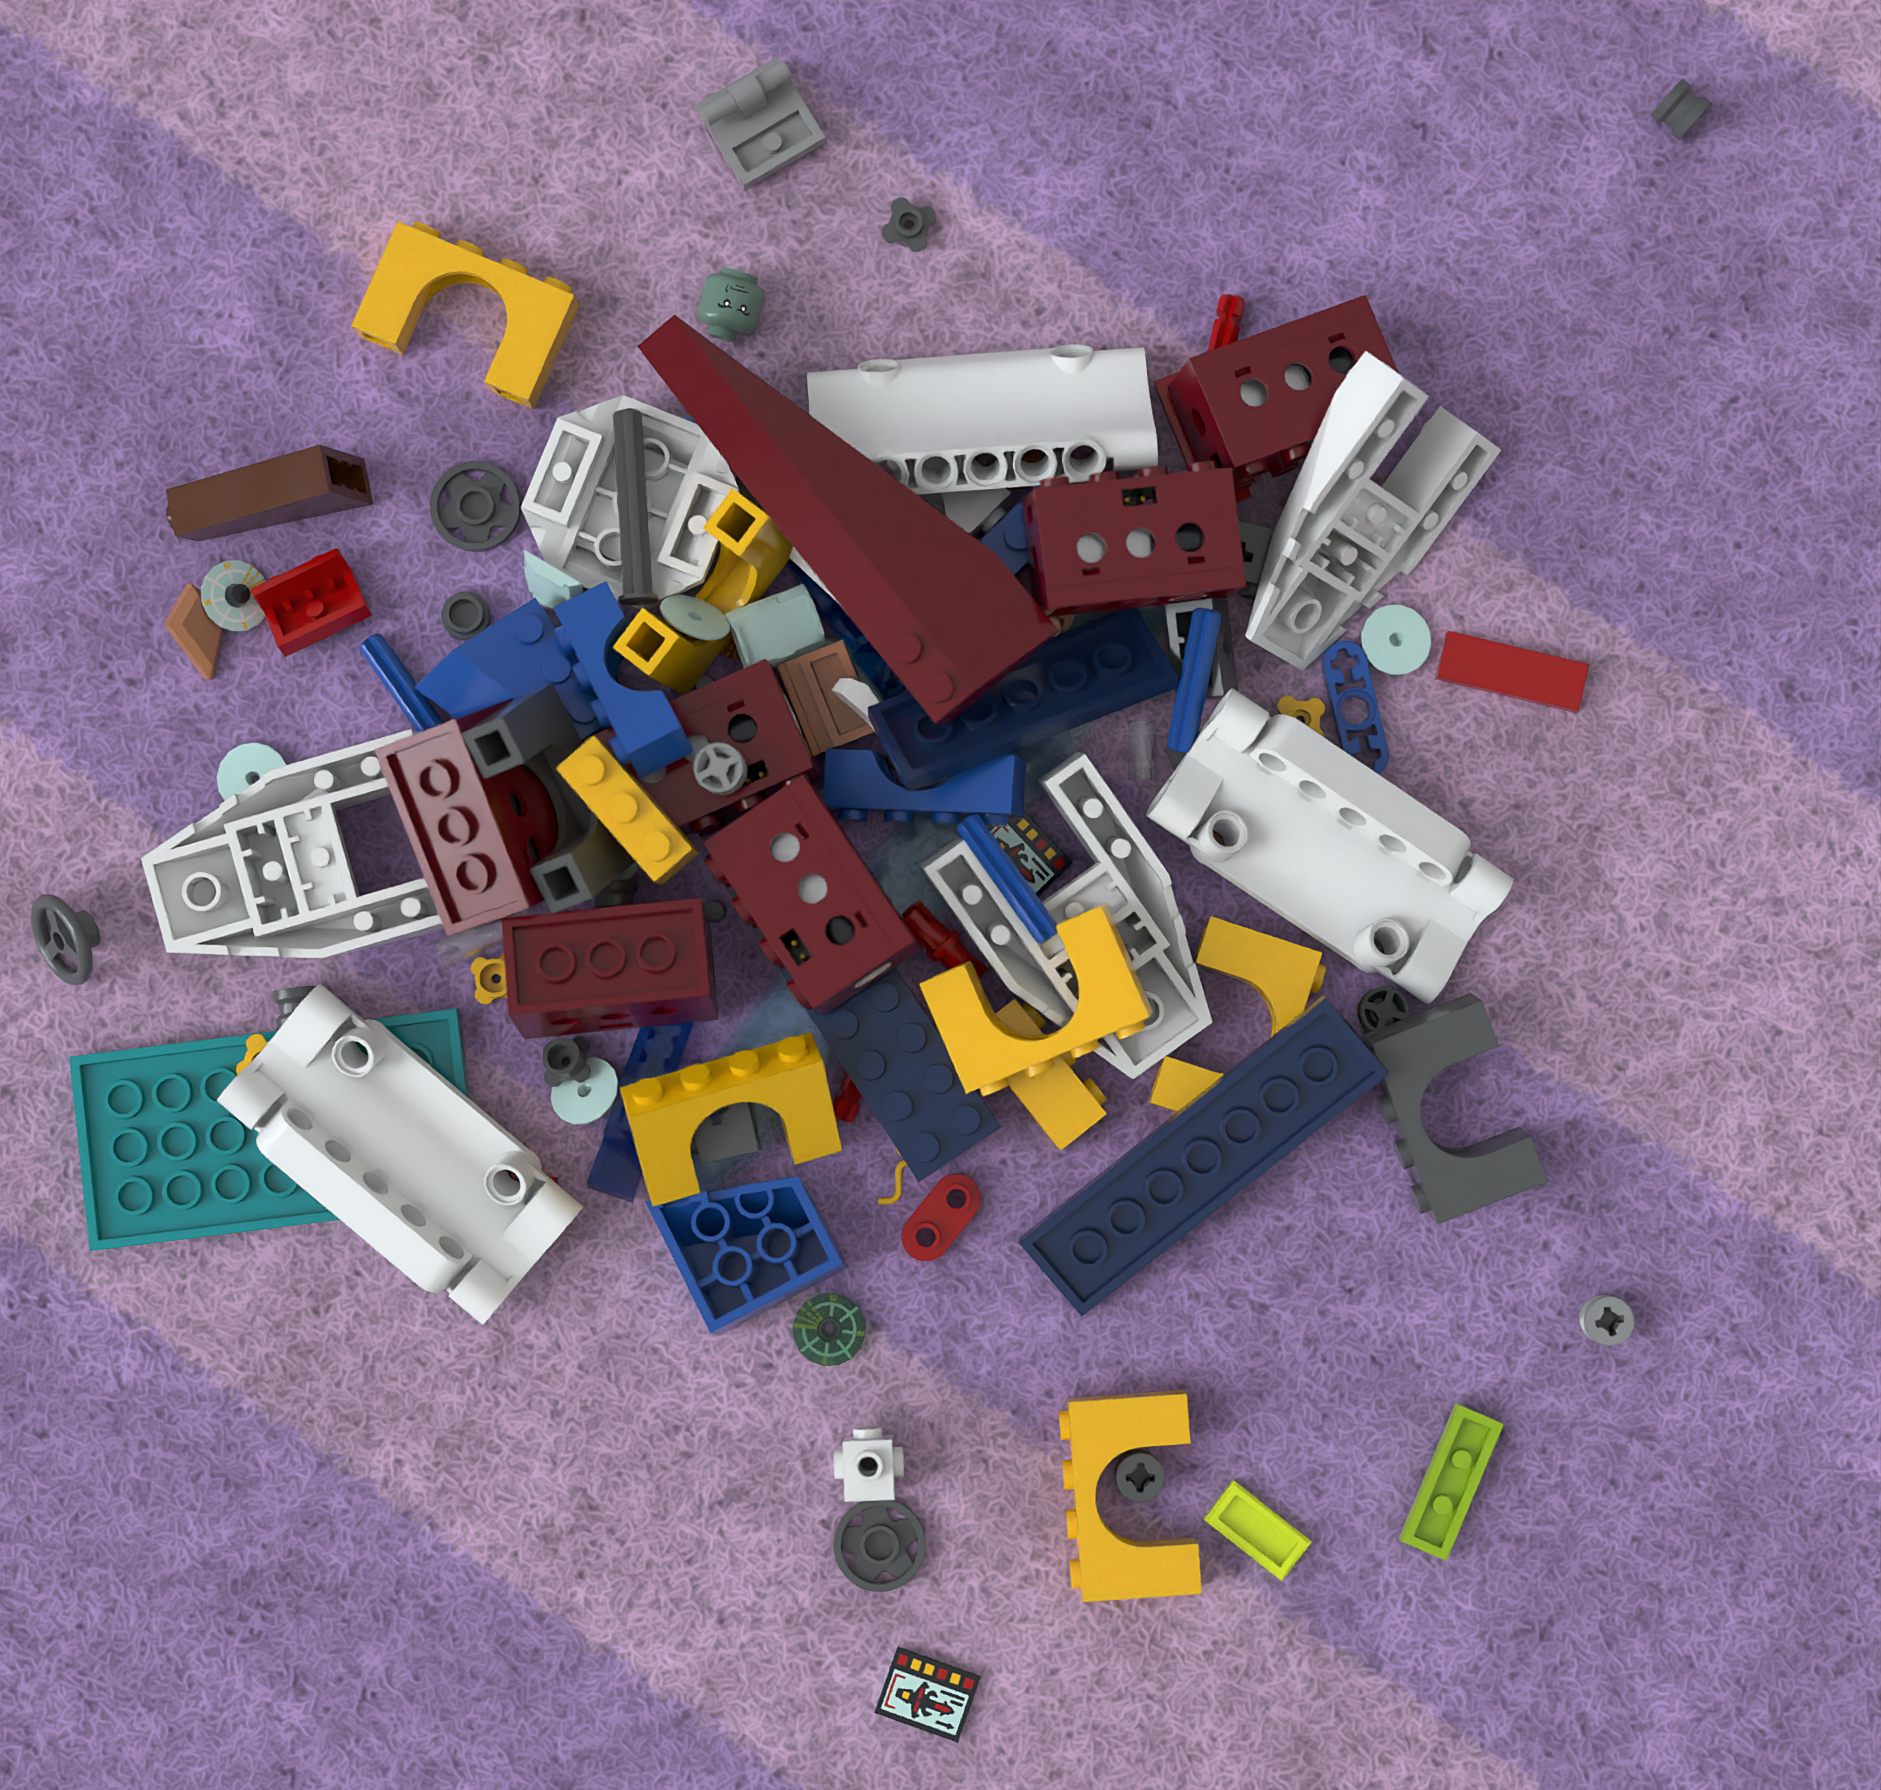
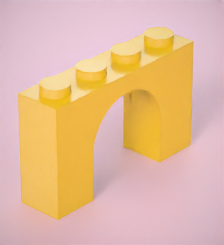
M397 221L351 327L359 337L403 355L424 307L435 294L449 286L463 283L486 287L504 301L507 312V326L484 383L490 392L534 410L579 309L575 295L571 294L572 288L552 277L546 276L543 282L528 276L527 268L510 259L502 258L499 264L483 257L485 252L482 249L464 240H458L456 245L439 238L440 232L421 222L414 221L411 227Z
M733 488L703 526L704 530L719 540L721 549L711 576L695 598L713 605L723 614L758 601L790 559L789 556L793 545L770 516ZM642 608L613 648L649 677L685 695L690 692L730 639L732 633L729 630L727 636L718 640L695 638L677 630L664 618H659Z
M1106 903L1056 925L1078 978L1079 1001L1070 1022L1055 1032L1045 1035H1027L1006 1026L991 1008L971 960L930 977L919 984L966 1094L980 1089L982 1096L991 1094L1010 1085L1007 1077L1025 1070L1027 1077L1034 1076L1054 1067L1055 1064L1052 1058L1070 1051L1072 1057L1076 1058L1099 1048L1098 1038L1116 1032L1118 1039H1122L1146 1028L1143 1020L1149 1018L1153 1011Z
M1212 916L1206 920L1193 960L1198 967L1247 983L1262 996L1271 1015L1272 1029L1270 1038L1305 1011L1310 992L1318 994L1326 972V966L1319 964L1322 952ZM1165 1056L1161 1059L1147 1103L1178 1112L1221 1078L1224 1073L1213 1072Z
M811 1032L799 1036H790L772 1044L751 1050L738 1051L727 1057L703 1064H693L682 1070L654 1078H645L634 1084L620 1087L643 1178L653 1207L700 1193L690 1152L693 1134L708 1115L730 1104L756 1102L767 1105L777 1111L780 1116L783 1134L795 1165L842 1151L823 1060Z
M1184 1390L1067 1398L1068 1410H1058L1060 1439L1070 1440L1071 1459L1062 1460L1064 1490H1074L1075 1509H1066L1068 1539H1077L1078 1559H1069L1071 1589H1081L1083 1602L1202 1594L1199 1547L1195 1537L1136 1541L1122 1537L1112 1531L1101 1519L1097 1511L1095 1496L1097 1483L1103 1469L1113 1458L1122 1452L1139 1447L1191 1444L1187 1393Z

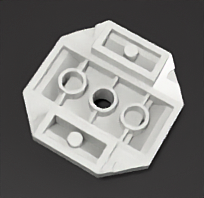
M622 395L580 412L575 411L557 418L521 509L545 562L583 583L584 590H589L606 581L619 603L618 597L623 595L613 414L615 411L623 409L640 411L643 428L652 592L658 595V601L652 604L625 605L640 611L642 608L648 610L660 604L667 596L679 595L704 582L720 542L704 530L703 526L732 488L738 493L740 491L728 463L696 423Z

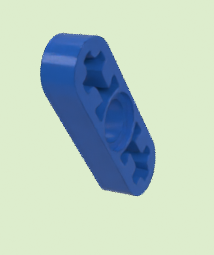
M1351 641L1336 642L1324 653L1321 660V670L1340 749L1352 757L1360 752L1359 739L1356 737L1348 741L1346 732L1359 733L1372 726L1375 735H1366L1365 741L1367 749L1369 751H1377L1379 758L1372 762V770L1380 774L1388 764L1389 751L1367 658L1363 649L1356 643ZM1339 651H1344L1347 658H1355L1357 665L1350 669L1351 682L1353 684L1358 680H1362L1364 688H1349L1341 694H1337L1335 686H1343L1345 684L1341 669L1333 670L1331 663L1338 658ZM1350 697L1362 699L1368 707L1366 720L1360 724H1352L1346 721L1341 713V706L1344 700Z

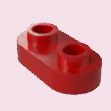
M950 1174L939 1180L906 1221L902 1229V1244L911 1257L920 1261H932L944 1254L979 1209L981 1196L976 1183L968 1176L962 1174ZM953 1189L962 1190L966 1195L964 1205L959 1208H953L947 1202V1195ZM927 1227L934 1231L935 1241L931 1245L922 1246L918 1243L916 1234L921 1228Z

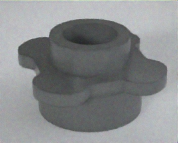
M906 198L895 199L891 204L892 215L890 221L882 228L884 240L888 243L897 242L901 246L909 247L913 252L924 250L927 246L926 236L929 226L936 222L935 211L929 206L919 208L911 205ZM911 221L914 226L911 229H907L904 226L905 222Z
M576 1036L573 1040L558 1038L546 1044L543 1049V1064L547 1069L544 1074V1080L552 1087H558L565 1081L575 1080L578 1083H582L589 1078L591 1068L587 1065L586 1053L590 1049V1044L584 1037ZM566 1058L571 1059L568 1065H563V1061Z

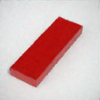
M1447 631L1435 680L1576 713L1579 711L1589 664Z

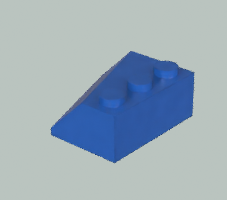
M533 598L452 650L414 687L420 694L427 699H431L447 711L452 718L456 719L508 699H516L553 683L583 744L586 742V738L613 727L612 725L605 729L602 727L590 702L598 698L594 688L587 692L584 691L572 668V665L580 661L574 653L567 656L554 631L556 629L555 625L536 598Z
M799 1176L739 1185V1187L709 1192L703 1191L654 1207L651 1200L645 1201L711 1334L719 1336L849 1268L827 1223Z

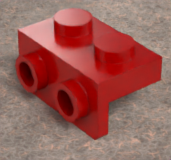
M337 548L317 555L310 561L283 574L271 577L251 590L254 599L266 616L277 647L284 657L372 616L352 568Z

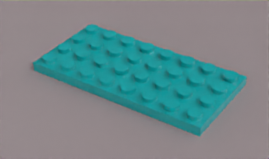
M459 1009L371 1019L382 1023L393 1035L469 1098ZM278 1031L255 1034L263 1035L266 1041L270 1042ZM254 1034L69 1057L89 1251L340 1220L260 1151L256 1142V1138L259 1135L257 1130H250L217 1102L222 1092L236 1078V1066L244 1060L247 1052L246 1040ZM356 1041L357 1047L361 1052L369 1055L365 1046Z

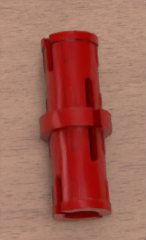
M920 900L914 902L903 912L902 918L916 939L927 950L925 955L933 963L938 961L949 970L971 960L979 980L984 976L983 973L987 971V967L959 941L960 935L953 928L948 930Z

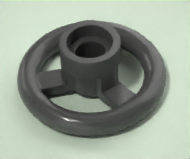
M52 894L41 895L35 900L31 910V925L38 949L49 968L62 981L70 985H82L88 981L93 970L91 948L100 944V933L97 924L88 912L81 910L75 913L58 896ZM46 912L52 928L50 931L51 939L46 924ZM60 954H66L78 966L77 971L69 968L59 957Z

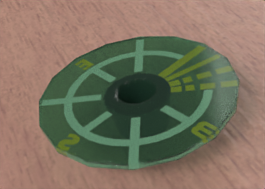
M836 1293L818 1294L808 1299L797 1311L793 1323L794 1341L799 1351L811 1362L822 1366L840 1365L852 1359L861 1349L866 1335L865 1319L859 1307L848 1297ZM832 1324L834 1331L827 1333L825 1330L826 1325Z

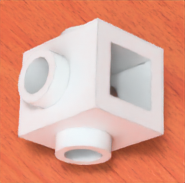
M882 1427L853 1428V1436H844L843 1449H834L835 1479H844L845 1502L895 1499V1477H904L903 1447H894L893 1435H883ZM864 1457H872L878 1465L873 1469H866L861 1465L860 1460Z

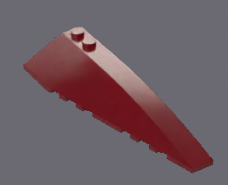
M675 314L637 346L754 498L936 724L945 727L1059 632V629L998 554Z

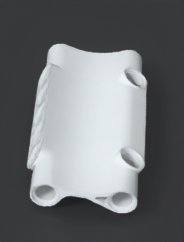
M1069 344L1046 349L900 360L874 359L859 364L857 369L807 372L809 414L875 464L884 460H891L897 463L898 469L890 473V475L916 494L1040 485V480L1064 476L1069 477L1070 483L1089 481V475L1100 473L1104 470L1106 458H1111L1112 470L1117 472L1138 471L1158 466L1157 435L1150 402L1144 347L1093 351V348L1087 345ZM1081 445H1087L1095 449L1092 455L1086 459L1080 460L1070 456L1071 452ZM1031 449H1040L1046 453L1044 458L1036 463H1027L1021 459L1022 455ZM984 452L991 453L997 457L993 464L986 467H979L972 462L975 456ZM934 456L942 457L948 462L944 468L937 471L929 470L923 464L928 458Z
M1231 688L1220 700L1194 741L1192 748L1157 793L1146 812V817L1190 845L1193 856L1200 863L1208 866L1354 964L1359 970L1366 973H1381L1425 1004L1432 1002L1442 991L1477 927L1503 902L1514 880L1477 853L1472 854L1469 852L1471 842L1468 836L1444 818L1301 721L1283 714L1270 717L1269 712L1234 688ZM1213 831L1218 832L1223 837L1225 847L1215 840ZM1374 938L1382 944L1384 954L1376 948Z
M318 984L303 999L270 1042L236 1076L217 1099L218 1103L250 1130L255 1129L259 1132L256 1138L257 1146L272 1163L418 1286L431 1293H440L446 1290L450 1293L449 1297L482 1325L584 1207L541 1171V1162L532 1150L528 1149L393 1035L382 1023L371 1019L363 1020L322 984ZM356 1041L365 1046L369 1055L361 1052L357 1047ZM506 1170L514 1172L519 1177L520 1182L510 1178Z

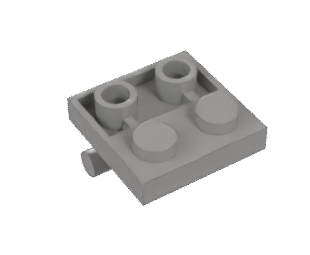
M777 57L695 105L698 115L744 191L826 144L825 135L791 81L793 76L784 61L780 62Z

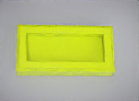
M1234 1480L1230 1482L1203 1517L1207 1523L1281 1581H1283L1312 1543L1310 1539Z

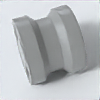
M716 742L706 745L699 751L694 760L693 770L696 780L702 787L717 795H728L735 793L743 786L747 779L748 768L746 760L739 751L726 743Z
M1596 1295L1589 1298L1582 1305L1579 1312V1325L1583 1334L1590 1340L1605 1346H1616L1625 1342L1631 1336L1634 1329V1315L1631 1308L1623 1300L1609 1295ZM1613 1321H1615V1322H1614V1325L1611 1327V1332H1610L1609 1327L1612 1325Z

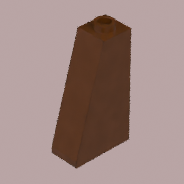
M322 445L166 489L169 504L166 514L168 522L174 530L175 537L197 542L374 505L364 458Z

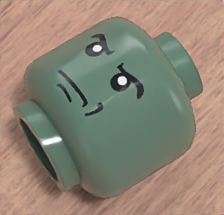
M721 267L720 274L714 273L707 276L697 307V317L701 322L709 325L708 335L735 343L737 334L751 335L754 333L765 295L764 291L756 285L757 277L726 267Z

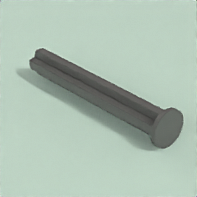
M623 409L615 411L613 414L623 595L619 596L618 600L623 605H647L657 602L658 595L652 592L642 415L637 410Z

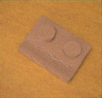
M844 639L777 665L813 756L826 751V749L838 747L875 732L866 721L832 691L840 678H850L861 682Z

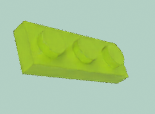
M1455 1403L1398 1539L1447 1561L1504 1426L1503 1423Z

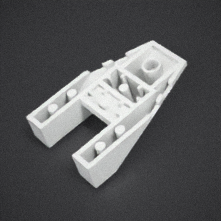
M1365 351L1335 392L1274 529L1245 636L1250 641L1302 671L1305 670L1347 631L1342 626L1345 621L1363 605L1371 609L1384 596L1378 591L1400 571L1408 575L1416 567L1495 460L1501 449L1440 406L1432 418L1424 424L1418 437L1383 485L1380 486L1369 479L1429 396Z
M412 729L269 770L262 775L260 780L238 795L234 794L222 802L219 808L195 824H190L143 856L141 860L167 953L325 959L445 929L425 878L359 896L336 810L391 795L374 750L417 734V732Z
M1076 752L1037 781L1095 864L1042 903L1057 924L1099 905L1107 904L1153 1013L1149 1018L1143 1020L1146 1026L1145 1029L1122 1039H1118L1116 1032L1098 1038L1100 1047L1093 1051L1127 1076L1135 1079L1210 1025L1212 1019L1197 967L1193 962L1185 935L1186 930L1174 898L1169 873L1086 754ZM955 838L920 863L919 867L1006 987L1060 1027L1067 1025L1077 1009L1079 983L1059 933L1045 943H1037L963 839Z

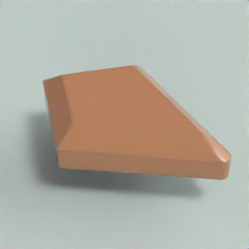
M186 584L163 625L204 679L212 680L215 676L225 629L219 627L208 617L202 605L201 590L193 584Z

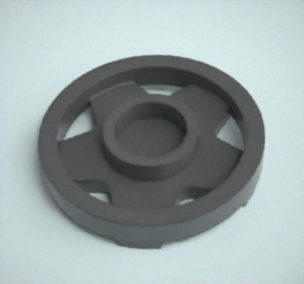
M469 461L452 467L439 478L431 494L430 513L435 528L448 543L464 551L483 552L498 547L513 534L520 520L521 500L515 484L503 470L490 463ZM470 471L486 472L478 481H472L463 474ZM505 484L510 491L512 505L502 501L500 498ZM446 487L451 496V501L439 509L440 498ZM493 527H505L497 536L489 539L490 530ZM463 529L466 542L455 538L447 530Z
M896 1500L861 1501L857 1503L841 1518L834 1536V1555L840 1570L850 1582L868 1591L886 1592L903 1586L918 1572L925 1555L926 1540L921 1522L910 1508ZM886 1507L900 1512L906 1518L896 1521L891 1520ZM864 1510L862 1525L846 1527L856 1514ZM917 1538V1555L914 1562H912L906 1552V1547ZM842 1549L856 1555L853 1571L846 1563ZM882 1571H887L897 1578L888 1582H873Z

